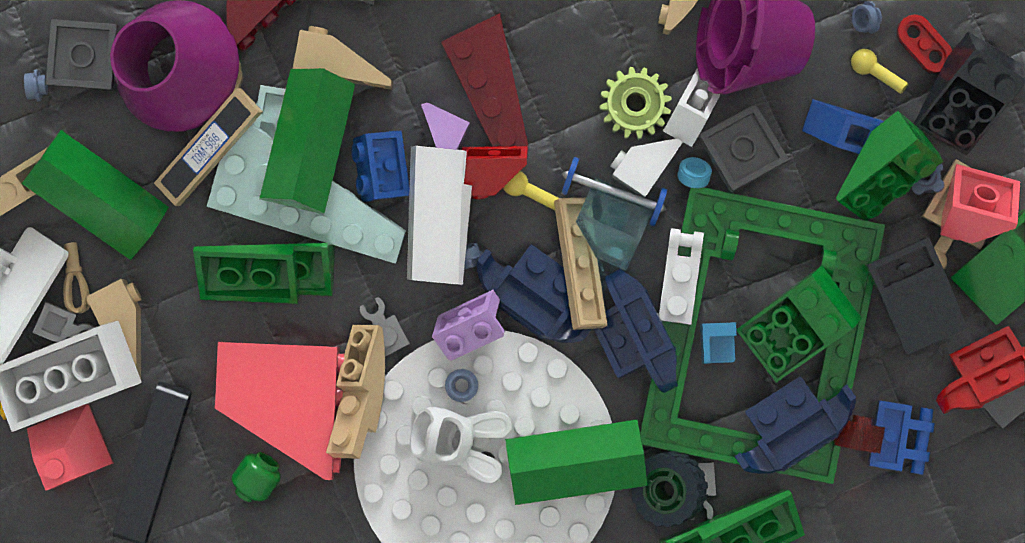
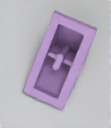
M428 102L421 104L436 148L459 150L470 127V122Z

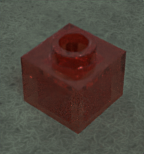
M853 415L852 421H848L839 437L835 439L834 445L860 451L881 453L885 427L872 425L873 418Z

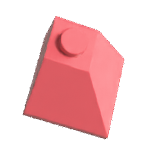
M956 164L942 212L940 235L973 244L1015 229L1018 224L1020 181Z
M89 403L27 428L33 462L46 491L114 463Z

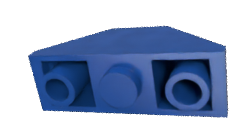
M812 99L802 131L835 147L860 154L871 131L884 121Z

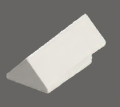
M424 146L411 147L407 279L463 285L472 185L464 184L467 151Z

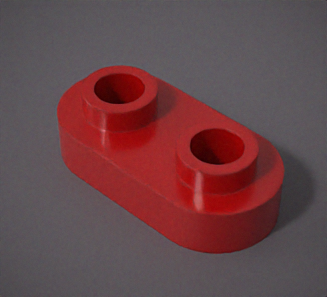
M909 15L899 23L896 34L902 46L925 71L940 73L947 57L952 52L950 45L929 21L921 15ZM909 27H914L918 30L917 38L909 37L907 33ZM934 51L940 55L938 63H934L929 59L930 52Z

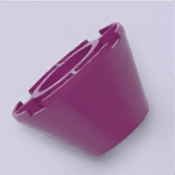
M167 1L147 9L126 24L116 35L111 47L110 60L118 91L126 107L141 122L153 128L169 132L192 130L203 125V122L214 115L233 93L239 71L238 49L234 36L230 34L222 21L223 19L214 11L191 1ZM171 35L176 50L173 68L162 82L153 86L148 75L150 55L161 40Z
M711 0L708 8L702 7L696 37L697 68L700 79L707 81L710 86L707 90L714 94L725 95L798 75L806 66L814 45L815 20L812 10L800 0Z

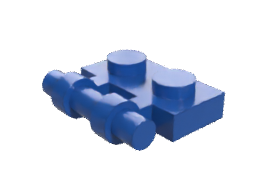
M878 400L868 466L902 471L904 458L912 459L910 473L923 475L925 462H929L930 452H927L930 432H934L935 423H932L934 409L921 407L919 420L910 419L912 406ZM909 429L917 430L914 450L906 448Z

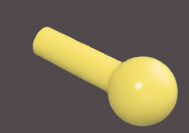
M860 49L853 54L851 66L856 73L861 75L871 74L900 94L905 91L908 83L877 63V57L874 52L869 49Z
M521 171L503 187L504 191L511 196L523 194L555 211L554 201L558 197L528 183L527 176Z

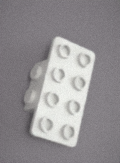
M31 227L24 231L11 253L0 248V365L5 362L68 258L67 250Z

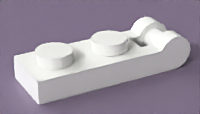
M671 228L659 317L661 321L691 325L704 233L694 231V235L680 233L681 229ZM678 247H691V256H677Z

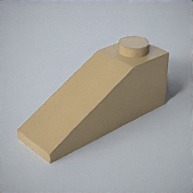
M309 26L308 31L300 30L293 69L324 68L352 83L392 90L393 82L390 78L334 36L328 35L327 29Z
M120 279L86 296V299L100 326L119 321L141 379V308L138 301L142 299L133 282L128 284L126 280Z

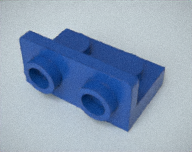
M402 131L368 133L353 138L351 155L357 166L356 189L358 194L361 195V201L365 203L374 200L409 196L410 187Z

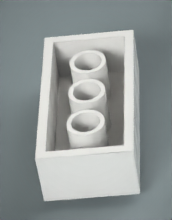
M119 321L98 326L0 365V402L11 432L142 383Z

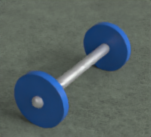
M577 157L573 158L569 171L562 173L566 179L561 192L563 195H567L570 184L573 181L653 209L649 225L654 227L660 212L667 210L663 203L668 189L662 188L657 202L606 185L575 174L580 159Z

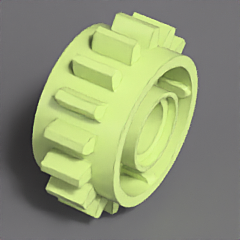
M630 67L628 75L625 76L619 70L616 73L618 79L616 82L610 79L606 82L607 86L611 89L610 92L602 91L600 95L602 98L607 99V103L600 105V110L608 111V115L603 121L605 123L612 121L615 124L612 132L615 133L621 129L624 131V138L626 139L631 133H636L638 140L642 139L643 131L646 130L651 136L654 135L655 129L653 126L656 124L663 127L665 124L660 116L670 115L671 112L670 109L664 107L665 103L672 100L671 96H664L663 93L668 85L666 83L659 85L657 83L659 75L656 73L652 77L648 76L647 68H643L641 73H635L634 68ZM639 95L642 97L645 107L638 112L631 111L626 104L629 96Z

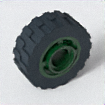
M675 451L663 452L647 458V461H645L647 486L630 488L632 490V502L635 503L637 512L641 513L646 521H651L659 527L663 525L673 527L696 517V513L703 509V503L707 500L708 496L706 494L708 483L705 481V473L699 468V464L695 460L690 459L688 455L679 454ZM666 481L671 483L674 488L672 497L665 492L664 485Z

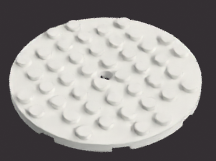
M505 331L502 338L454 360H448L433 340L404 357L385 376L383 400L376 433L367 432L360 459H354L358 497L364 514L381 543H590L605 520L615 491L515 505L505 439L610 424L612 421L599 392L582 370L564 354L535 338ZM457 369L471 371L478 380L476 395L466 402H457L451 399L445 389L448 375ZM459 379L455 387L459 392H465L468 389V382L465 379ZM431 406L447 409L465 417L491 411L506 413L512 423L511 431L504 438L473 437L471 450L480 453L490 452L494 455L502 467L500 478L492 484L482 483L470 476L458 465H437L419 461L413 455L410 446L411 429L418 413Z

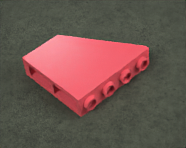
M218 342L215 409L324 480H333L334 473H340L341 458H333L326 453L337 415V407H339L343 396V390L336 386L340 368L344 362V354H340V347Z

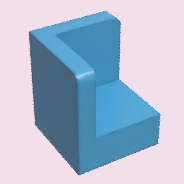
M736 322L700 324L702 364L734 362V336H737Z

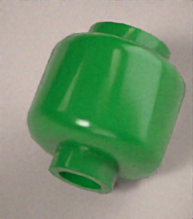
M264 452L246 455L233 472L231 478L236 488V495L246 502H251L252 500L261 502L268 499L281 479L278 462Z

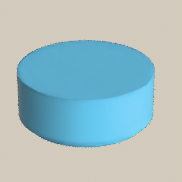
M686 158L679 165L677 177L685 186L702 188L708 185L712 169L706 161L700 158Z

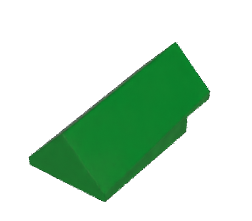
M324 68L290 69L260 200L325 214L355 88L354 83Z
M62 130L59 131L21 183L130 260L152 236L169 206Z
M330 243L197 246L193 249L200 300L298 304L299 295L332 296L335 245Z
M637 419L505 439L515 505L647 486L644 451Z
M780 489L712 517V519L705 520L664 537L659 541L660 543H790L804 536L805 533L790 490Z

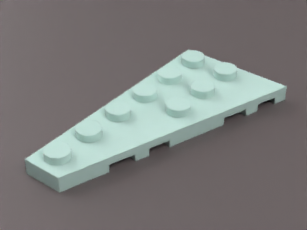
M251 125L219 161L207 207L396 264L406 230L376 209L362 202L352 192L342 188L334 181H332L325 214L260 200L261 189L274 140L260 128L258 129Z

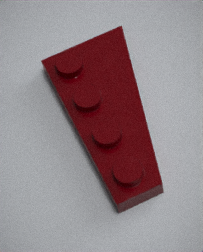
M499 13L442 41L441 44L492 147L528 146Z

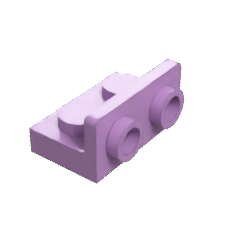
M494 290L438 315L432 338L448 360H454L504 336L505 330L496 319L500 299Z

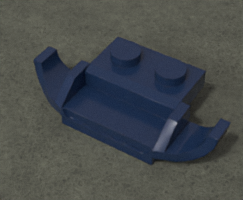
M532 244L514 268L510 265L503 268L493 259L492 252L488 249L477 260L478 276L486 293L494 290L500 299L498 308L540 339L546 338L555 342L575 343L584 340L591 331V329L573 330L571 316H569L570 309L567 308L569 300L564 267Z
M622 269L607 275L605 281L616 305L605 311L607 326L596 328L594 331L617 378L621 379L646 366L661 392L666 393L677 387L676 347L673 345L648 295V290L637 279L631 277Z
M801 376L745 411L746 416L762 439L757 441V447L746 453H739L735 455V458L743 470L750 473L769 474L788 470L839 437V434L847 425L856 404V396L849 386L845 385L829 401L823 399L818 402Z

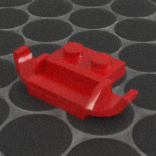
M1009 326L949 354L950 361L960 378L946 386L938 394L936 402L943 414L950 412L952 409H977L1025 385V346L1021 347Z

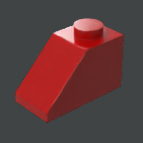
M528 146L462 147V150L467 151L464 184L472 185V199H485L489 196H495L527 165Z

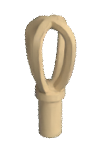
M76 242L64 244V249L68 251V258L66 260L67 268H65L66 276L63 288L64 304L71 313H84L90 308L86 296L90 295L87 282L81 273L82 267L79 263L78 246ZM74 275L78 280L82 297V304L79 308H75L73 305L72 281Z

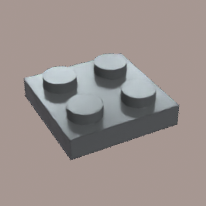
M51 19L45 85L113 91L114 73L111 66L110 53L113 41L118 34V25Z
M756 104L702 132L697 137L730 193L737 191L789 161V158Z

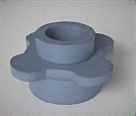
M940 164L936 167L929 180L922 178L912 186L913 192L917 195H922L924 192H941L945 186L941 175L943 165Z

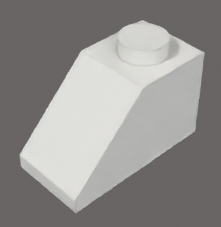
M698 68L663 132L675 139L678 138L691 147L720 94H714L707 90L710 86L707 81L700 79Z
M676 138L634 146L630 148L627 154L621 150L610 166L615 169L612 178L637 195L645 198L683 142Z

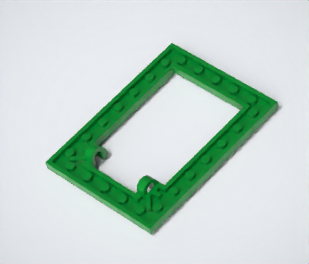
M690 187L681 233L693 235L694 231L704 233L691 325L667 321L662 322L673 345L676 347V380L678 386L663 393L651 377L640 429L642 445L740 465L735 455L754 449L758 446L757 441L762 439L757 434L677 418L710 256L733 261L739 240V229L822 246L820 255L822 256L821 265L834 282H838V287L862 319L851 331L825 348L815 397L818 402L823 399L829 401L845 385H848L852 390L873 289V282L865 264L879 259L885 225L704 187ZM679 246L677 256L690 257L692 248ZM844 429L835 440L784 472L778 471L777 473L833 484Z

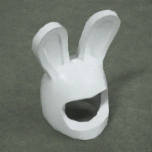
M431 406L420 411L414 420L410 436L411 451L419 461L437 465H458L479 482L492 484L502 474L501 464L490 456L471 450L473 437L504 438L511 431V419L506 413L499 411L465 417L447 409Z

